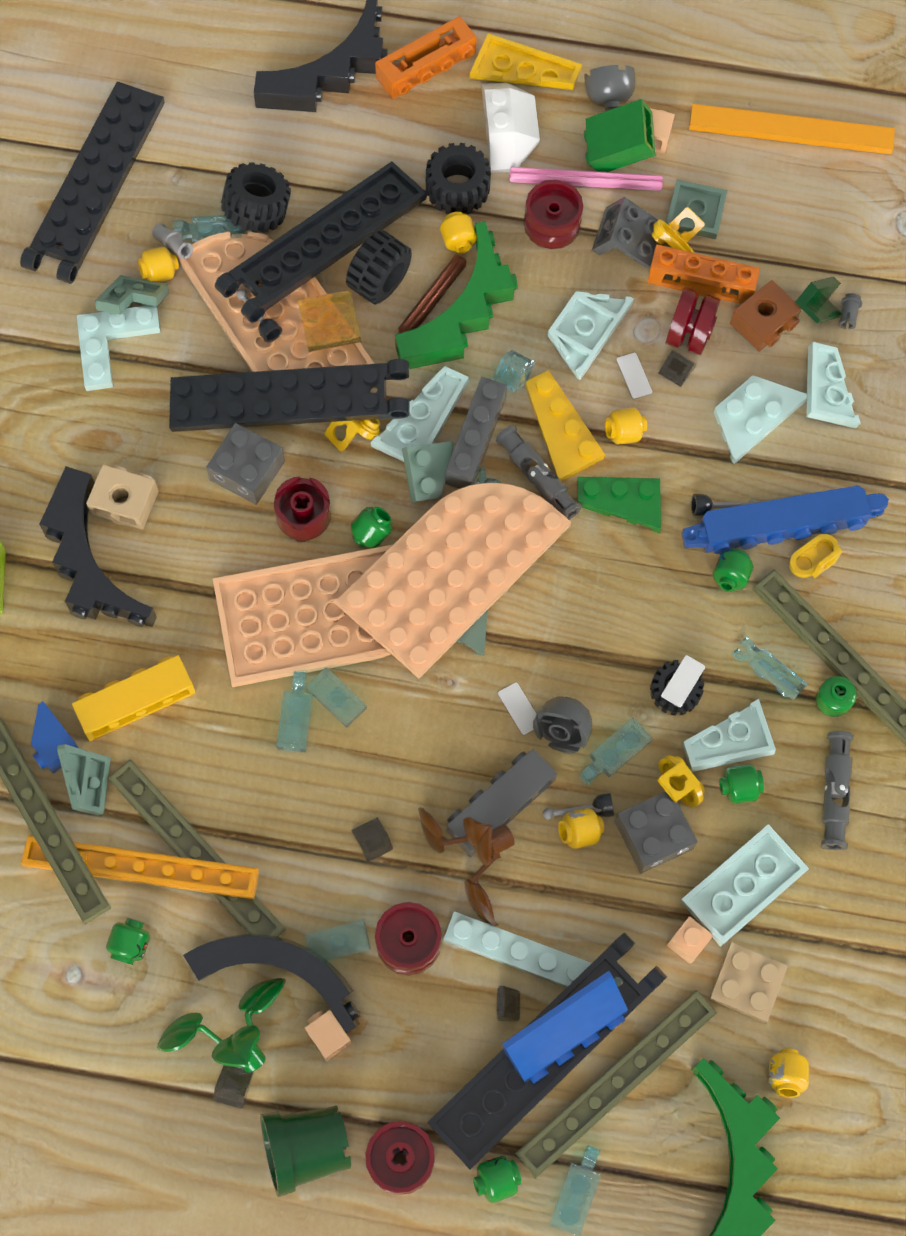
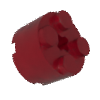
M293 477L283 482L277 489L274 499V510L277 524L285 535L295 539L297 542H306L320 536L327 529L331 522L330 499L327 489L321 482L310 477L309 479Z

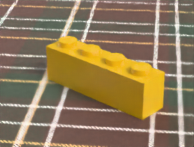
M179 655L175 657L168 656L159 660L157 665L149 669L141 668L134 671L131 677L125 680H115L106 684L103 690L81 695L76 702L72 703V706L87 738L91 742L187 698L196 692Z

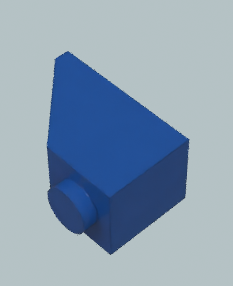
M42 701L38 704L31 745L36 750V753L32 756L42 769L48 766L54 774L62 768L57 751L58 746L66 744L76 748L79 747Z

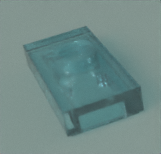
M327 667L306 686V689L346 728L367 709V705Z
M364 919L305 934L307 947L326 960L371 949Z

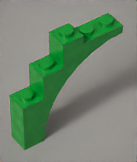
M486 221L475 223L477 260L472 276L463 293L450 308L434 320L416 329L395 335V348L398 359L407 360L409 362V369L464 359V348L468 347L466 334L489 329V319L493 318L492 304L513 301L514 290L518 289L515 273H510L508 264L501 265L499 253L494 254L495 238L493 231H488Z
M703 1058L691 1071L707 1089L719 1111L727 1136L730 1159L728 1188L724 1204L709 1236H762L776 1220L770 1215L773 1211L763 1199L760 1197L755 1199L753 1195L778 1168L773 1164L775 1158L764 1147L761 1146L758 1149L755 1145L780 1117L775 1113L777 1111L776 1106L766 1097L761 1099L756 1095L747 1102L744 1099L746 1097L745 1092L735 1083L730 1085L722 1077L724 1074L723 1070L714 1061L710 1060L707 1062Z

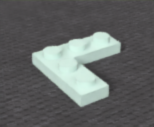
M157 306L126 308L121 315H112L108 312L76 315L86 391L113 388L108 340L161 333Z

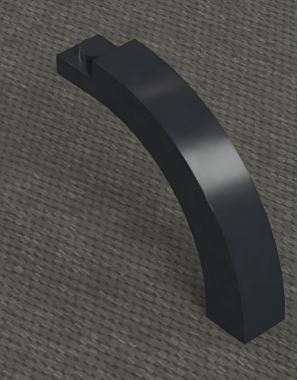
M264 934L235 935L211 941L183 955L198 981L223 968L240 964H265L285 969L304 979L317 990L331 1008L345 1033H348L360 1024L357 1020L360 1017L357 1008L352 1001L347 1003L344 999L354 991L347 980L325 958L297 942Z

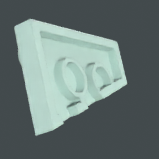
M812 342L808 346L806 417L857 428L861 423L859 416L855 415L852 403L854 400L852 393H848L844 378L846 374L837 347Z
M759 699L750 703V706L744 710L736 711L729 715L728 719L716 726L712 725L683 742L684 753L691 772L774 755L776 751Z

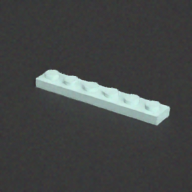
M455 911L443 941L566 988L592 964ZM620 978L614 979L616 985L620 986L622 980Z

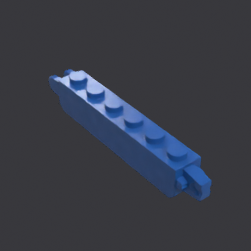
M856 485L707 511L700 524L684 528L681 534L685 548H704L705 553L714 552L715 554H721L737 547L750 549L760 543L768 542V544L774 545L789 538L803 540L812 534L822 533L831 535L838 530L847 528L850 531L859 530L867 524L870 518L881 516L884 513L889 499L885 494L880 493L866 495L865 489Z

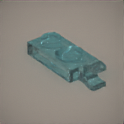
M225 216L191 217L192 224L183 220L173 221V230L179 232L183 239L192 238L193 243L223 232L230 231L231 238H242V234H245V230H242L239 225H233L231 223L232 220L227 219Z
M744 638L740 642L747 649V653H743L738 648L732 653L734 658L739 661H750L749 665L754 668V672L759 677L769 680L776 686L780 694L790 697L792 700L808 685L807 682L767 650L757 648L749 638Z
M294 671L292 692L283 691L277 750L306 752L313 699L312 694L305 693L306 672Z
M632 718L590 753V758L594 762L581 772L580 778L588 786L602 772L610 777L651 743L653 738Z
M588 1145L581 1165L578 1166L571 1163L549 1225L580 1236L601 1177L600 1174L593 1172L600 1152L599 1149Z

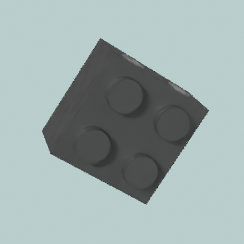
M235 423L206 466L209 479L257 505L285 462L283 447Z
M666 791L618 813L614 821L641 874L693 850L698 842L678 802H674Z

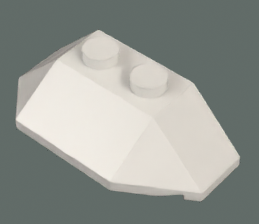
M507 82L481 84L491 173L510 172L511 167H520L521 163L540 142L535 96Z

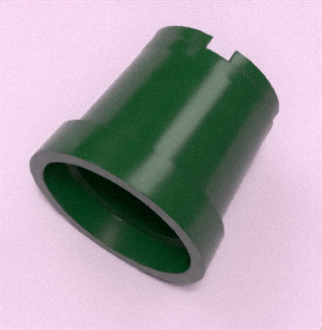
M337 1105L280 1115L278 1111L260 1114L267 1162L277 1197L295 1192L296 1187L336 1172L351 1169V1157H345L344 1150H346V1147H349L341 1113H337Z

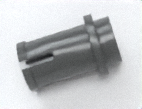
M848 293L841 300L843 308L839 326L846 329L847 320L849 319L848 329H854L856 327L858 310L862 307L863 303L859 295Z

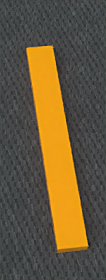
M692 104L689 130L890 155L894 150L895 128L700 104Z
M28 835L21 865L53 871L35 837ZM74 842L94 877L253 900L255 897L260 872L258 868Z

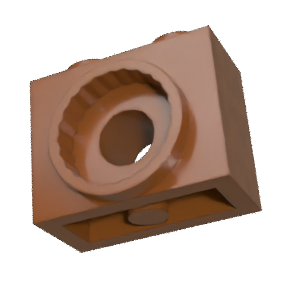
M771 280L734 310L730 324L760 352L766 346L770 348L775 345L784 331L790 332L798 325L800 321L798 317L802 309L785 291ZM761 312L766 313L768 316H764V315H762V314H760V313H761Z

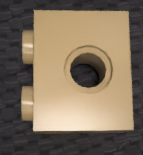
M102 465L86 504L91 515L111 520L118 525H128L143 530L159 491L155 480L147 474L138 473L136 475L118 465H112V467ZM120 497H128L125 502H116Z

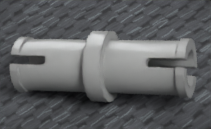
M157 224L153 228V237L160 241L170 252L176 253L181 259L183 257L187 259L192 255V245L186 242L179 232L170 230L164 224Z

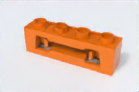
M458 16L376 61V79L392 99L399 95H404L411 88L420 83L428 82L438 73L447 71L456 63L472 57L476 53L477 37L463 19ZM453 29V33L440 39L441 35ZM403 56L405 57V59L401 60L399 63L395 65L392 64V62L398 60L399 58Z
M656 244L647 283L683 291L685 287L697 291L698 295H710L724 301L742 304L755 293L760 267ZM665 274L672 275V280L663 278ZM677 277H681L680 283L675 282ZM723 287H726L725 291L727 293L722 292ZM731 288L739 290V295L729 294Z

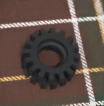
M673 660L672 664L668 661L664 663L663 667L660 666L656 674H654L650 685V690H652L651 698L656 700L654 703L656 707L661 706L663 707L662 712L666 713L669 710L671 715L675 716L677 712H680V715L686 714L688 710L691 712L698 705L704 691V681H701V674L681 707L661 697L666 688V683L671 680L680 665L678 660Z

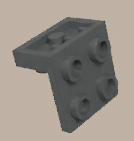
M623 197L606 207L592 250L601 255L617 248L647 268L651 266L656 244H658L652 237V232H654L653 224L658 219L626 197Z

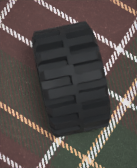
M449 143L447 148L441 146L438 148V153L434 151L431 154V160L428 159L426 164V192L431 204H436V209L439 211L446 210L445 214L452 212L471 214L473 213V208L478 210L482 207V202L485 203L490 192L491 167H489L488 158H484V153L481 150L476 151V147L473 145L466 147L465 143H460V145L456 146L454 143ZM453 175H462L470 180L458 184L448 181L447 178Z
M249 162L246 165L242 163L238 167H233L226 176L221 209L225 212L224 216L227 219H231L233 225H239L242 230L246 231L248 229L254 233L258 231L265 233L269 229H277V226L281 225L285 219L291 195L289 182L284 179V175L281 172L277 173L275 168L266 167V164L260 163L258 165L254 162Z
M379 230L370 236L354 255L347 271L346 285L372 304L381 303L396 290L406 275L412 257L411 248L385 230Z

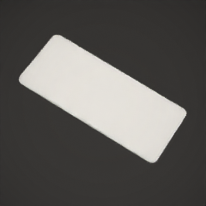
M631 353L618 357L616 360L632 398L635 399L651 394L652 389L637 354Z
M686 655L661 697L681 707L705 669V665Z
M514 683L499 691V697L521 733L525 735L534 730L533 720L536 712L518 683Z

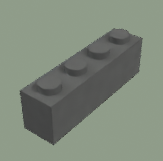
M481 376L446 468L445 484L459 489L475 484L506 401L507 384Z
M534 748L527 754L524 751L521 752L512 761L514 765L506 773L502 770L496 774L490 781L492 785L485 792L482 789L477 791L470 798L469 802L471 804L463 811L461 809L456 810L447 819L449 824L447 825L446 832L452 839L466 836L463 826V819L466 817H471L480 823L492 825V829L502 824L507 825L556 781L557 772ZM469 841L457 843L469 857L475 854V850Z

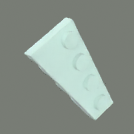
M444 366L422 389V392L414 400L410 401V415L402 419H393L381 435H377L371 441V447L404 462L402 448L435 443L468 384L469 377Z

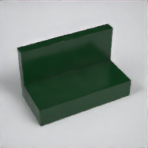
M834 276L813 281L795 303L817 324L839 318L841 312L828 299L841 283Z

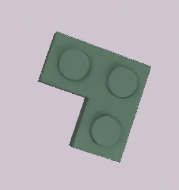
M120 275L95 300L96 310L108 312L112 315H121L132 302L142 303L146 306H158L169 294L168 284Z

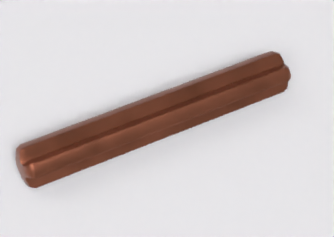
M457 254L451 259L398 327L399 334L416 329L422 324L466 267L465 258Z

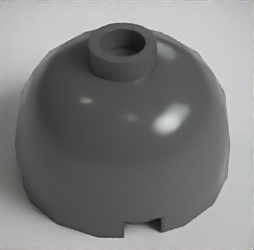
M609 65L590 70V76L587 73L584 74L587 95L595 104L605 106V110L620 107V104L625 103L635 90L634 68L625 65L626 70H619L618 65Z
M557 696L546 701L537 712L533 720V729L540 740L544 737L551 741L548 746L563 753H576L580 747L584 748L591 736L592 717L589 710L578 700Z

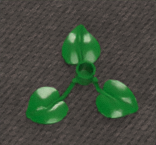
M275 978L260 982L243 995L238 1007L242 1012H245L247 1026L240 1028L234 1034H231L230 1037L222 1040L206 1026L200 1024L203 1020L201 1013H188L179 1017L167 1027L158 1042L157 1049L164 1052L179 1050L186 1046L195 1037L197 1032H203L217 1043L212 1051V1058L215 1062L226 1066L242 1067L247 1073L259 1069L264 1064L266 1056L257 1045L260 1030L257 1026L253 1025L252 1015L253 1013L263 1012L275 1001L286 979Z

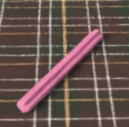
M511 167L509 174L510 182L539 184L547 180H560L572 186L660 191L663 186V177L661 175L528 167Z

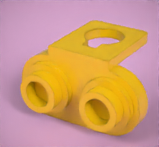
M685 207L669 224L658 219L653 224L654 232H652V237L660 245L667 243L672 248L694 253L687 242L704 227L705 223L689 207ZM683 218L693 219L695 227L691 231H683L682 233L677 231L680 228L679 223Z
M378 419L332 422L324 434L339 451H345L357 432L364 438L373 440L380 434V422ZM346 424L348 426L345 430L346 437L343 441H340L335 435V429L338 425Z
M820 534L793 553L789 561L790 570L794 575L801 578L810 576L816 578L837 562L843 550L839 548V544L833 536Z
M671 755L662 758L658 763V768L662 775L658 778V782L674 802L681 800L685 805L692 808L702 803L705 792L704 786L686 766L684 760L681 757Z

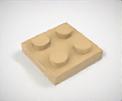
M731 942L709 1000L766 1024L788 966Z

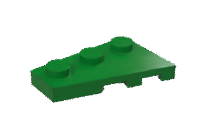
M578 476L577 502L581 503L582 508L606 516L613 515L627 520V523L633 525L640 524L651 528V531L660 533V478Z

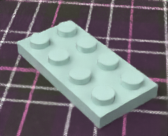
M768 824L683 897L680 902L702 927L714 935L712 938L721 947L809 868Z

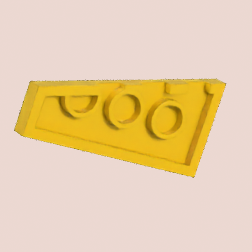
M488 33L470 71V79L573 90L582 71V64Z
M549 370L525 382V388L534 415L537 417L540 433L545 441L550 462L555 470V475L561 481L574 476L605 458V453Z

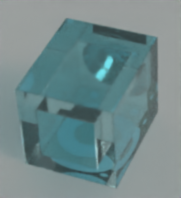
M511 350L501 357L492 380L507 384V389L517 392L525 386V382L528 380L535 362Z

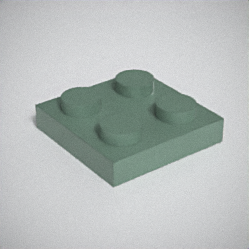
M677 179L666 223L669 224L685 207H689L705 223L704 227L696 235L716 239L727 190ZM683 218L679 223L680 228L677 231H691L695 227L693 219Z

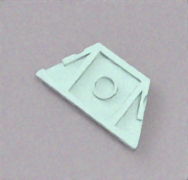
M576 291L548 330V337L577 379H582L632 306L634 298L626 296L625 300L609 298L608 294L592 295L588 292Z
M753 375L716 406L713 413L717 423L721 426V434L730 450L731 461L735 464L807 401V394Z

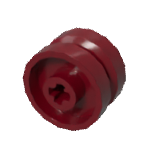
M560 180L543 181L533 187L527 196L524 215L525 233L532 242L543 248L559 249L571 244L576 239L581 227L584 207L582 196L578 190L569 183Z
M684 287L665 344L679 348L682 346L686 334H690L687 345L688 352L701 356L707 340H710L721 299L707 295L704 297L700 309L697 310L695 308L699 298L698 292Z
M404 902L392 906L383 913L376 926L375 942L378 956L387 968L397 974L411 976L423 973L434 964L440 954L442 932L438 919L431 910L418 903ZM410 934L413 941L405 942V935Z
M406 1121L390 1122L379 1128L370 1138L365 1152L366 1168L373 1182L383 1191L394 1195L411 1194L422 1188L431 1177L435 1163L434 1147L427 1133L417 1125ZM396 1154H405L406 1162L403 1165L395 1163Z

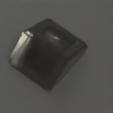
M672 350L658 374L682 387L697 363Z
M378 817L352 830L368 862L393 850L390 838Z
M499 986L497 989L496 1019L498 1021H519L520 992L506 986Z
M223 1065L215 1085L214 1101L236 1108H243L254 1071L247 1073L243 1068Z

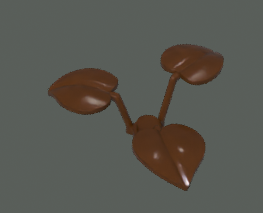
M418 808L424 836L432 849L437 853L444 852V846L469 841L473 846L478 859L483 865L471 877V880H465L466 895L471 907L482 920L492 926H498L499 924L494 921L490 899L478 883V879L495 860L501 858L500 852L515 845L510 829L505 824L492 829V825L480 823L471 817H466L463 819L466 836L446 839L442 836L441 828L433 816L424 808Z

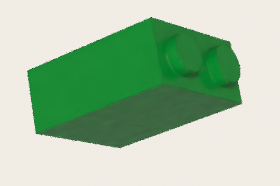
M642 99L585 119L586 130H584V138L587 143L585 158L589 167H593L595 171L610 172L656 156L653 114Z

